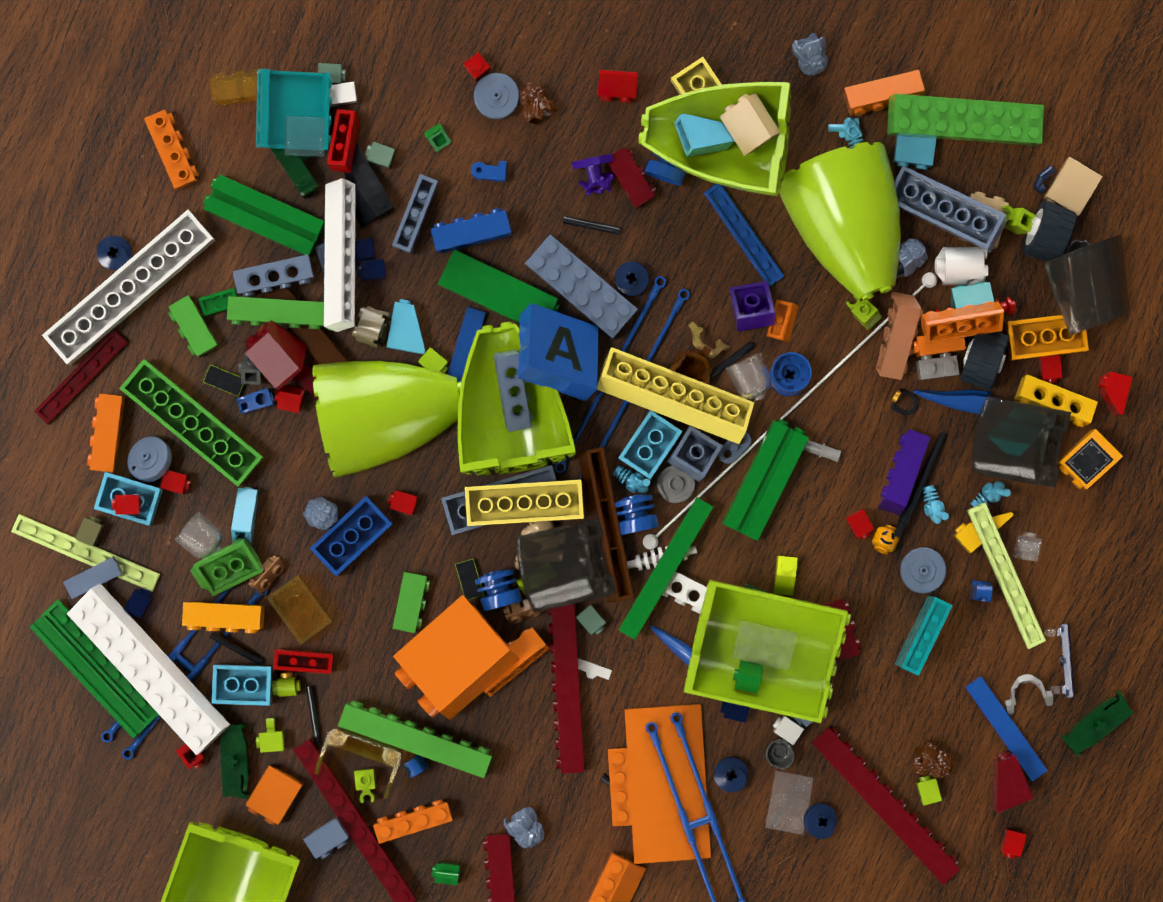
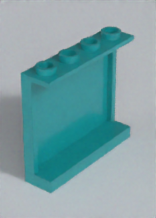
M270 69L257 70L256 148L328 150L331 143V136L328 135L329 127L331 126L329 108L332 105V98L329 97V89L332 87L330 72L310 73Z
M927 595L894 665L917 676L920 675L953 605Z

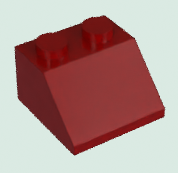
M599 70L598 98H601V101L613 102V99H620L621 103H632V100L636 101L638 72Z
M1114 372L1103 373V376L1099 377L1097 387H1100L1099 393L1113 415H1123L1132 377Z

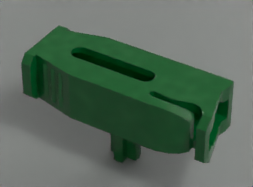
M271 148L304 199L320 189L303 163L319 151L300 150L296 153L293 149Z
M1119 690L1115 691L1117 698L1115 696L1106 698L1080 718L1066 735H1060L1061 739L1076 757L1081 756L1080 751L1095 745L1134 713L1128 707L1123 694Z
M246 723L230 724L221 734L220 763L223 797L232 796L249 799L251 794L244 793L248 791L250 784L248 742L243 729L247 727Z

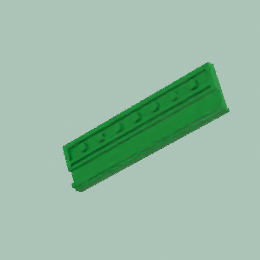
M57 599L29 628L123 729L135 739L159 714L67 615L70 610Z

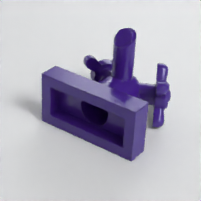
M612 154L572 162L573 170L583 167L587 170L588 182L579 181V185L584 187L587 196L592 192L596 194L602 193L604 189L607 191L612 190L610 186L611 180L614 179V174L611 172L602 173L601 168L602 163L613 161Z

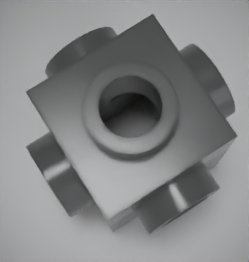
M244 354L242 362H239L238 373H241V384L261 385L263 374Z

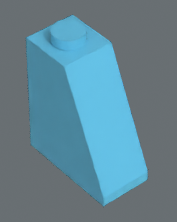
M680 114L674 122L686 157L727 150L734 142V139L722 122L688 114Z
M400 299L399 302L394 304L387 348L424 355L426 350L415 306L411 305V301Z
M251 487L238 488L231 533L232 541L237 538H244L252 546L258 492Z

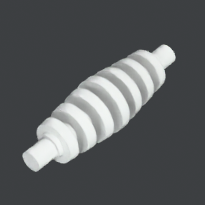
M696 546L688 549L684 556V561L688 559L687 556L697 553ZM658 547L659 554L655 555L654 549L650 550L651 556L649 557L647 552L643 553L644 558L636 555L635 560L627 561L628 569L636 567L640 571L643 570L642 566L646 565V569L649 570L650 564H653L655 568L663 555L662 548Z

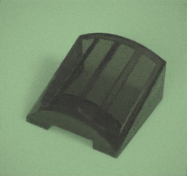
M1122 234L1069 252L1044 263L1070 335L1130 314Z
M987 395L974 435L972 471L989 477L1056 488L1059 469L1056 467L1063 433L1068 430L1071 412Z
M599 518L516 537L520 575L533 612L616 594L613 576L608 573L601 537H603Z

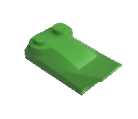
M237 538L231 545L193 564L190 572L202 589L208 590L212 596H215L262 573L263 567L251 544L244 538Z

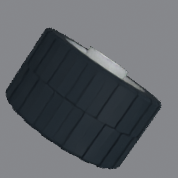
M1046 200L1035 213L1036 217L1032 220L1033 226L1024 238L1022 250L1025 255L1047 264L1055 265L1061 259L1072 237L1076 224V213Z
M999 332L976 334L968 345L963 360L964 369L960 380L991 390L997 373L1001 372L1006 357L1004 352L1009 336Z

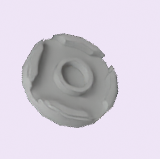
M674 466L665 468L658 476V492L668 502H683L694 491V479Z

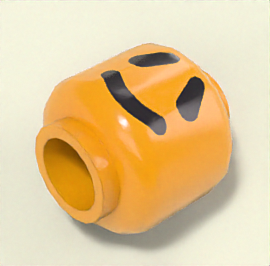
M886 525L885 527L877 528L872 539V544L877 552L887 555L895 551L899 542V538L893 536L896 530L895 527Z

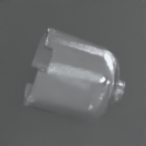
M761 353L743 359V362L732 364L726 368L737 393L744 399L754 398L755 401H758L765 397L764 393L769 391L772 386V380Z
M197 511L195 517L193 516L187 522L179 536L177 535L174 538V541L196 558L204 559L222 549L220 544L223 536L217 527Z

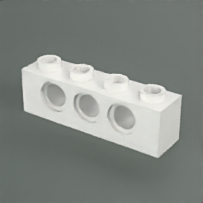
M675 572L662 595L668 597L670 594L676 597L675 602L683 606L688 603L693 606L691 610L700 614L707 587ZM674 582H680L682 585V590L678 593H674L671 590V585ZM692 590H696L699 593V598L696 601H691L688 597L689 592Z

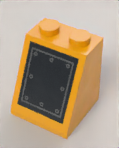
M1092 429L1057 463L1060 465L1058 468L1066 476L1069 474L1074 479L1072 482L1077 488L1088 489L1123 456L1096 429Z

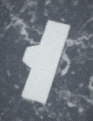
M578 658V669L585 671L588 678L594 679L596 676L609 680L612 670Z

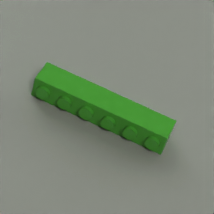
M228 296L227 320L232 321L231 324L243 325V321L251 322L252 326H262V323H268L272 320L281 327L282 324H289V328L300 329L301 325H308V329L320 330V326H324V302Z

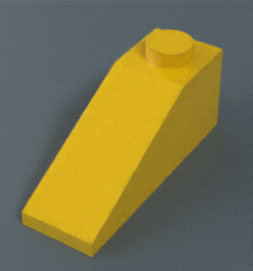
M1012 512L992 516L997 530L1014 515ZM972 522L966 525L962 523L955 529L957 533L954 537L968 553H972L981 545Z

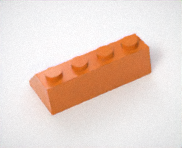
M989 301L980 305H966L963 308H948L944 311H930L922 314L921 325L925 343L1002 331L1004 310L999 302Z
M611 852L588 902H631L646 868Z

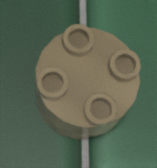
M371 306L362 307L358 316L360 318L359 324L354 327L352 336L356 337V342L365 343L375 349H380L382 346L379 343H384L391 325L388 318H392V315L386 311L376 310Z

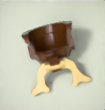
M691 322L689 327L693 334V345L699 350L693 348L692 350L679 351L669 370L709 385V376L712 368L709 367V360L706 356L714 358L722 350L729 349L730 346L718 339L715 342V349L708 347L700 340V333L703 331V328Z

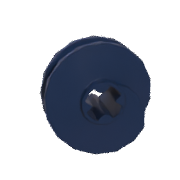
M109 236L99 243L96 255L103 267L109 270H118L132 258V248L124 238ZM112 249L119 251L116 253L117 257L110 256L113 253Z
M634 261L626 262L616 270L614 277L615 286L625 296H638L648 286V272L640 263ZM630 274L635 275L634 278L637 279L636 282L633 281V284H629V280L626 279L627 276L630 277Z
M727 757L716 765L714 779L722 790L737 792L743 789L747 783L748 769L740 759ZM735 770L736 777H732L731 780L728 779L726 773Z
M824 803L811 805L803 816L804 828L815 838L825 839L830 837L837 825V815L834 809Z

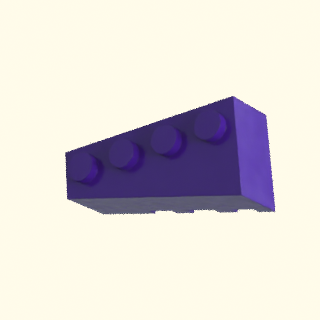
M908 429L906 434L902 433L898 443L901 447L894 454L892 461L895 463L893 468H890L886 477L888 481L886 486L882 488L878 508L898 516L906 508L930 440L929 436Z

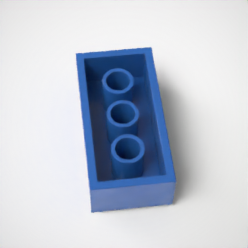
M501 208L491 210V214L483 216V213L471 215L472 219L464 220V217L454 219L452 224L446 225L445 222L435 224L434 228L431 229L437 254L512 236L506 210L502 211Z
M365 496L310 549L337 577L384 534L393 523L368 496Z

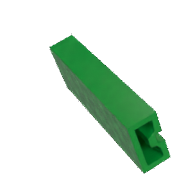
M220 174L218 178L215 177L210 187L213 191L210 196L206 195L203 201L205 211L300 254L311 257L325 226V221Z
M453 250L438 282L439 286L519 324L520 314L531 303L557 312L560 306L557 303L558 298L457 250Z
M778 419V421L772 420L721 522L758 541L809 437L805 436V431L797 427L793 430L788 427L789 423Z

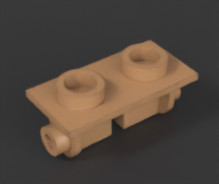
M274 555L269 557L262 565L264 573L249 579L248 585L253 589L255 588L259 595L267 590L270 584L284 570L285 565L280 557Z
M533 596L523 600L525 607L522 608L519 602L507 605V608L503 610L508 624H517L525 618L538 617L541 613L545 612L540 597Z

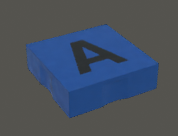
M531 303L520 314L518 378L540 386L553 388L563 394L586 401L597 390L598 326Z

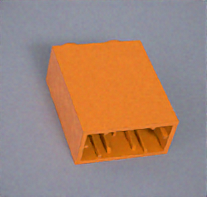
M463 595L393 656L401 666L394 674L408 690L417 685L425 694L418 700L421 707L432 718L440 712L449 720L454 718L519 660L518 656L478 609Z

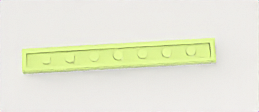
M981 503L967 510L1026 647L1030 649L1045 642L1044 635L986 503Z
M21 514L18 515L11 531L90 566H95L114 556L123 572L117 576L118 578L151 592L154 591L160 574L96 546L88 545L75 539V537Z

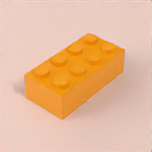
M1084 312L1008 321L1005 323L1006 335L1009 336L1007 343L1009 361L1089 351Z
M183 602L182 626H187V630H201V627H206V631H220V628H226V632H239L240 629H245V633H259V630L264 629L265 606Z

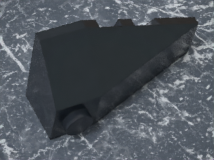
M356 142L351 173L344 172L346 180L355 184V217L363 228L395 208Z

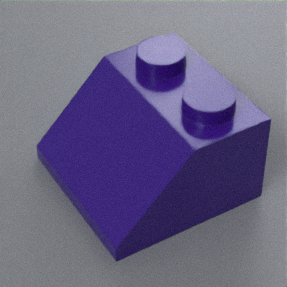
M767 281L729 288L737 332L775 325V310Z

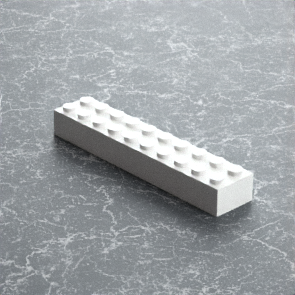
M185 211L42 336L64 362L71 366L216 240L191 211Z
M101 584L91 588L67 613L196 755L206 750L230 726L225 718Z

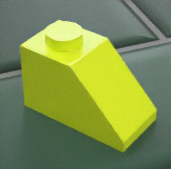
M777 556L773 594L793 596L798 558Z

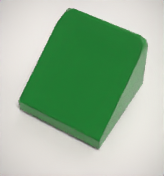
M440 123L424 133L435 152L452 143Z

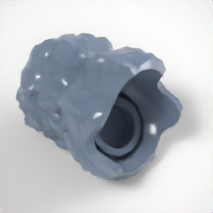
M811 33L806 39L794 41L792 51L795 57L799 59L798 65L805 75L815 76L826 69L828 60L825 55L826 42L824 37L818 39L815 33Z
M909 238L906 242L900 244L897 278L903 275L905 277L911 275L916 271L917 267H922V264L928 259L926 248L921 241Z
M318 497L308 501L306 509L303 511V516L306 518L309 526L328 530L333 524L338 522V508L336 504L323 497Z
M527 807L518 811L511 817L510 822L506 818L504 819V827L511 836L515 837V841H517L519 846L533 848L544 839V829L542 824L537 822L538 817L533 808Z

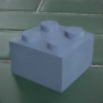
M689 426L667 462L700 482L711 467L722 445Z
M335 817L308 834L303 840L315 859L318 857L323 859L333 852L332 848L337 847L339 849L346 845L350 835L338 817Z

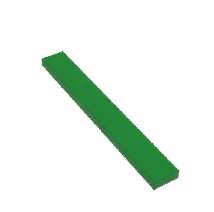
M696 497L618 629L619 631L634 640L636 639L713 509V506Z

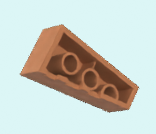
M892 292L891 299H894L893 308L888 309L889 326L884 328L883 339L886 342L881 344L876 370L879 376L902 380L903 374L907 372V359L913 351L912 342L913 338L917 337L918 321H921L923 310L914 295Z

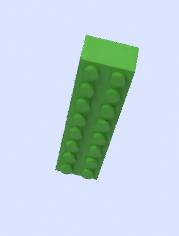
M894 94L889 96L887 135L1036 146L1042 144L1044 105Z
M146 359L142 360L119 388L238 487L242 486L265 458Z
M354 700L345 705L338 724L339 727L481 778L485 777L493 753H490L489 748L479 746V748L471 746L472 742L461 739L460 742L453 740L454 736L447 733L442 735L436 734V730L425 726L422 729L417 727L418 723L411 720L406 722L400 721L399 716L391 713L387 716L381 714L382 710L374 707L366 709L363 707V703Z

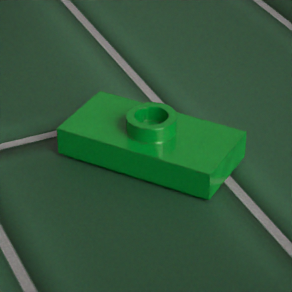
M236 288L198 298L203 317L226 311L228 308V296L238 297Z

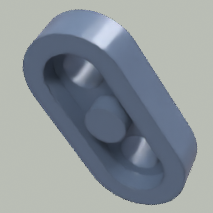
M747 432L743 436L745 439L744 444H737L728 440L722 446L718 457L723 463L729 464L734 462L750 446L751 437ZM727 450L731 452V457L729 458L724 456V452Z

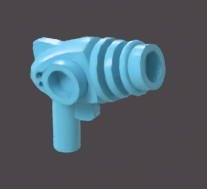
M847 117L844 120V124H828V132H839L840 138L845 137L846 142H850L848 146L853 145L850 149L854 148V145L864 141L863 138L859 139L863 134L859 127L858 118Z
M618 466L613 476L616 479L620 477L619 482L622 480V485L626 481V488L630 492H648L649 479H644L637 472L630 475L631 470L627 472L628 469L624 470V467Z
M1004 482L987 483L982 488L983 496L978 493L980 498L976 496L977 501L973 499L971 505L975 507L985 502L990 506L987 501L996 503L1002 496H1010L1011 491L1004 488Z
M934 485L924 487L923 494H926L924 498H927L924 499V502L928 501L924 506L925 514L930 516L934 523L940 524L942 519L947 520L949 515L945 512L943 502L936 500L940 496H935L938 493H934L936 491Z

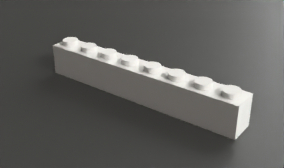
M343 178L325 184L324 327L336 332L355 326V184Z

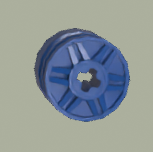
M651 152L652 155L658 158V161L649 160L644 173L664 182L682 186L686 173Z
M787 352L780 355L774 361L769 372L771 387L783 396L792 397L800 394L811 379L812 369L810 363L803 355L796 352ZM787 372L789 374H794L792 380L790 378H785Z
M639 494L623 498L615 503L616 508L623 506L624 510L617 512V516H625V520L619 522L621 535L659 527L657 515L647 514V510L655 507L654 504L648 506L645 504V501L653 500L652 495Z
M514 569L497 570L484 574L475 580V584H485V587L479 588L477 591L487 592L488 594L480 599L483 611L522 601L519 589H510L509 585L517 581L516 578L507 580V576L515 574Z

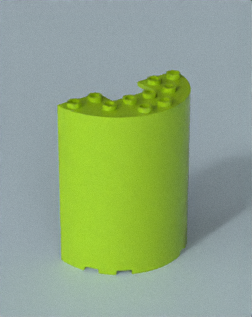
M709 580L695 633L684 692L821 723L822 718H826L828 707L825 706L827 699L830 700L833 688L830 678L835 676L836 673L835 657L839 658L840 645L844 644L846 638V628L844 627L849 625L851 614H848L847 610ZM740 660L763 665L758 694L735 689L736 681L733 680L735 669H739Z
M189 822L161 902L286 901L300 862L297 857L291 854L287 856L286 851L276 846L269 848L268 844L262 840L227 828L218 827L216 830L213 829L214 826L200 822L199 826H197L196 822Z

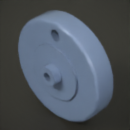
M491 73L484 76L477 83L474 90V102L478 111L485 117L494 120L504 119L510 116L518 107L519 89L515 81L509 76L502 73Z
M155 436L140 439L134 444L128 455L127 465L130 473L143 482L158 480L169 469L172 460L171 449L165 441Z
M926 547L915 548L903 557L900 564V577L905 586L917 593H930L938 589L944 582L946 564L937 551Z

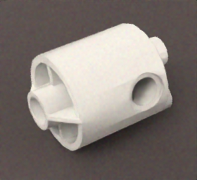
M943 247L935 259V274L942 280L943 285L985 283L986 276H988V265H985L984 259L987 258V251L980 247Z

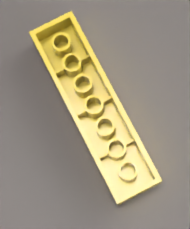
M612 347L604 361L597 383V390L737 444L740 443L746 433L754 406L752 401Z

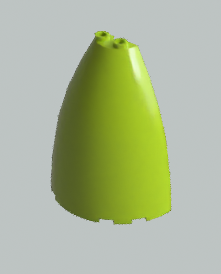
M753 82L724 84L694 90L646 108V113L642 114L641 126H644V131L639 133V144L677 168L711 183L752 193L778 196L782 188V180L784 179L789 144V126L787 125L790 123L791 118L790 83ZM756 93L780 131L774 138L745 156L734 141L727 150L686 157L674 122L680 114L722 122L720 116L725 113L724 109L733 103L735 105L738 104L737 99L745 94L750 96Z
M863 142L857 143L852 149L846 146L801 163L800 169L797 171L792 169L785 173L779 193L802 239L820 264L859 300L871 299L874 297L873 293L878 291L881 294L891 291V287L895 286L897 278L901 228L899 203L885 146L880 142H874L873 145Z
M512 322L501 323L499 328L487 325L483 326L481 330H477L467 358L458 402L460 472L466 475H471L472 472L477 474V476H488L493 471L499 473V475L524 472L547 467L548 462L551 461L554 464L566 460V456L573 457L576 454L569 422L559 392L553 388L527 381L524 387L525 392L528 391L530 403H527L528 410H531L533 415V421L530 422L531 428L508 432L505 427L493 354L511 350L520 352L519 328L516 324H512ZM509 368L506 375L512 376L515 373V368ZM513 386L510 389V394L512 395L518 392V386ZM514 406L513 413L520 412L522 406Z
M346 361L313 365V377H316L313 382L314 395L319 397V400H316L318 422L325 453H330L328 464L330 470L335 471L333 472L334 478L362 472L399 459L422 447L458 420L461 382L457 381V377L410 364L387 361Z

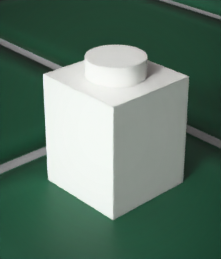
M784 715L782 718L778 717L773 724L775 728L773 732L792 745L795 744L804 730Z

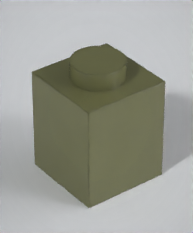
M90 516V518L84 517L75 539L88 545L96 546L105 525L100 523L101 519Z

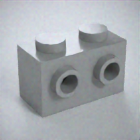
M951 353L940 354V358L934 359L932 355L922 356L921 360L916 362L919 381L959 375L957 355L952 356Z

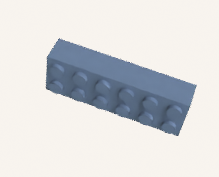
M905 166L901 168L894 182L899 209L990 253L1009 219L1006 214Z
M552 235L545 239L525 263L530 270L593 324L598 326L612 340L638 310Z
M550 465L484 486L553 482L557 480L553 467ZM465 491L441 498L452 535L485 526H467Z

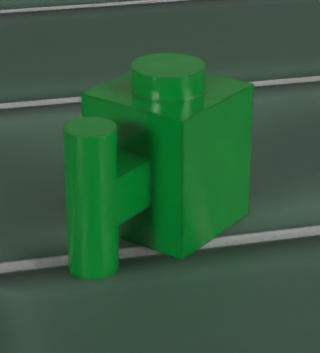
M740 660L739 669H735L733 680L736 681L735 689L758 694L763 665Z
M438 861L437 865L432 868L431 877L435 878L434 883L458 885L460 864Z

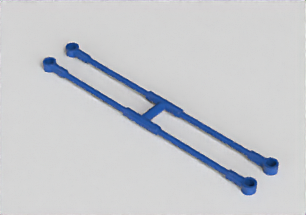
M659 276L655 279V285L648 296L649 299L621 351L626 352L653 300L655 301L661 288L665 286L666 280L664 277ZM658 279H662L664 281V284L662 286H659L657 284ZM682 289L679 291L678 299L672 308V313L646 361L651 362L675 315L679 313L682 305L689 298L690 293L688 290ZM685 291L687 293V297L682 298L680 296V293ZM599 390L573 438L574 446L604 392ZM623 400L622 406L599 447H605L626 406L630 402ZM566 456L565 461L555 464V470L558 473H563L566 470V464L570 457ZM558 464L564 465L563 471L557 470Z
M235 586L223 591L214 603H220ZM268 589L261 595L256 590L247 602V605H255L263 595L267 594ZM191 630L168 656L172 662L176 660L190 672L187 678L191 682L221 645L216 642L209 652L194 666L180 653L188 645V641L197 630ZM225 631L222 636L226 638L230 632ZM160 715L147 726L128 748L123 750V758L129 760L134 757L135 751L142 744L145 736L161 718ZM115 721L108 731L102 733V740L107 743L111 742L121 725ZM106 733L111 735L110 740L105 739L104 735ZM126 750L131 751L132 755L130 757L125 755Z
M676 712L672 713L670 721L674 723L679 738L681 737L707 816L689 822L687 814L683 810L660 746L661 742L657 734V724L648 722L645 725V730L650 734L653 745L657 749L679 810L678 814L689 845L692 846L711 902H716L692 831V829L710 823L713 833L717 837L739 898L738 902H746L720 834L721 830L711 802L707 798L687 743L686 733L682 725V715ZM675 715L679 716V720L677 722L673 720V717ZM651 724L654 725L653 731H649L648 729L649 725Z

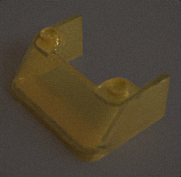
M341 727L333 728L326 737L314 773H319L329 746L350 751L394 768L384 798L388 799L403 759V751L395 746Z

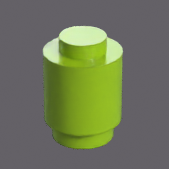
M296 676L277 678V680L272 681L273 695H278L279 697L297 696L298 691H301V681L297 680Z

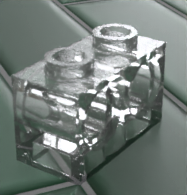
M1023 532V535H1018L1013 558L1037 562L1042 539L1037 538L1038 534Z

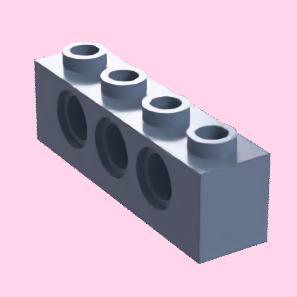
M422 174L419 175L393 241V248L409 254L412 253L439 185L437 180Z
M309 255L233 271L237 294L243 295V297L254 296V292L262 291V293L272 292L273 288L279 286L281 289L290 288L293 283L297 282L300 285L311 283V279H315ZM290 268L298 269L296 277L291 278L288 276ZM272 272L279 273V279L276 282L269 280V275ZM254 276L260 277V283L257 286H252L250 283L251 278Z
M516 350L493 354L505 427L508 432L531 428L530 422L533 421L532 411L528 410L527 403H530L528 391L525 392L524 387L527 381L518 378L519 353ZM509 368H515V373L512 376L506 375ZM513 386H518V392L513 395L510 394V389ZM514 406H522L520 412L513 413Z

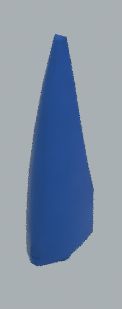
M913 390V393L940 405L978 415L988 416L990 404L999 405L1000 397L991 396V391Z
M651 625L650 628L660 640L689 666L690 657H692V647L658 627Z

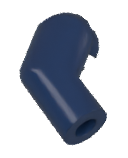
M1049 165L1040 172L1033 184L1034 190L1036 189L1039 194L1047 188L1043 182L1055 173V169Z

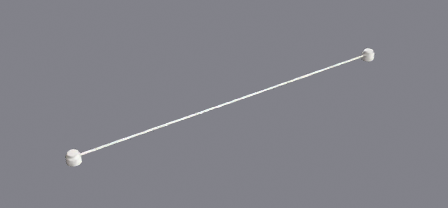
M932 272L924 274L921 280L923 285L912 295L915 296L924 287H934L938 281L937 276ZM888 318L884 320L870 335H868L854 350H852L838 365H836L822 380H820L780 419L783 420L789 413H791L805 398H807L821 383H823L837 368H839L853 353H855L869 338H871L885 323H887ZM766 432L758 440H756L742 455H740L726 470H724L710 485H708L697 497L700 498L741 458H743L757 443H759L764 438ZM695 499L656 535H646L643 538L644 547L650 550L656 548L658 545L657 537L693 504Z

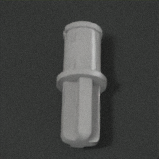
M810 440L807 441L803 449L804 451L819 455V458L822 456L838 462L841 450L825 446V443L822 445Z

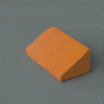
M776 300L774 307L775 325L769 326L767 337L789 342L799 306L791 302Z

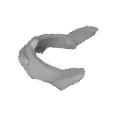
M1025 674L1019 676L1011 687V698L1005 701L1008 715L1014 713V705H1016L1014 694L1020 684L1034 683L1042 692L1041 694L1047 706L1053 705L1052 691H1046L1042 681L1033 675Z

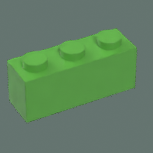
M189 295L169 306L170 312L168 314L173 322L177 321L180 326L178 332L183 339L187 338L189 342L187 347L192 355L196 354L197 357H201L219 346Z
M404 572L392 629L416 633L417 629H421L422 618H419L420 611H424L426 600L423 599L424 592L429 590L430 581L427 580L428 576Z

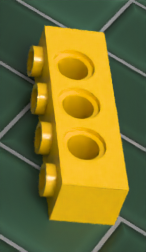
M1025 375L1021 378L1015 399L1020 401L1021 405L1037 407V410L1042 413L1050 412L1055 414L1056 418L1060 420L1068 419L1079 427H1084L1091 423L1098 403L1095 400L1030 375ZM1035 391L1041 394V400L1035 397ZM1053 398L1059 401V406H1055L1052 403ZM1070 405H1074L1076 407V413H1073L1070 410Z

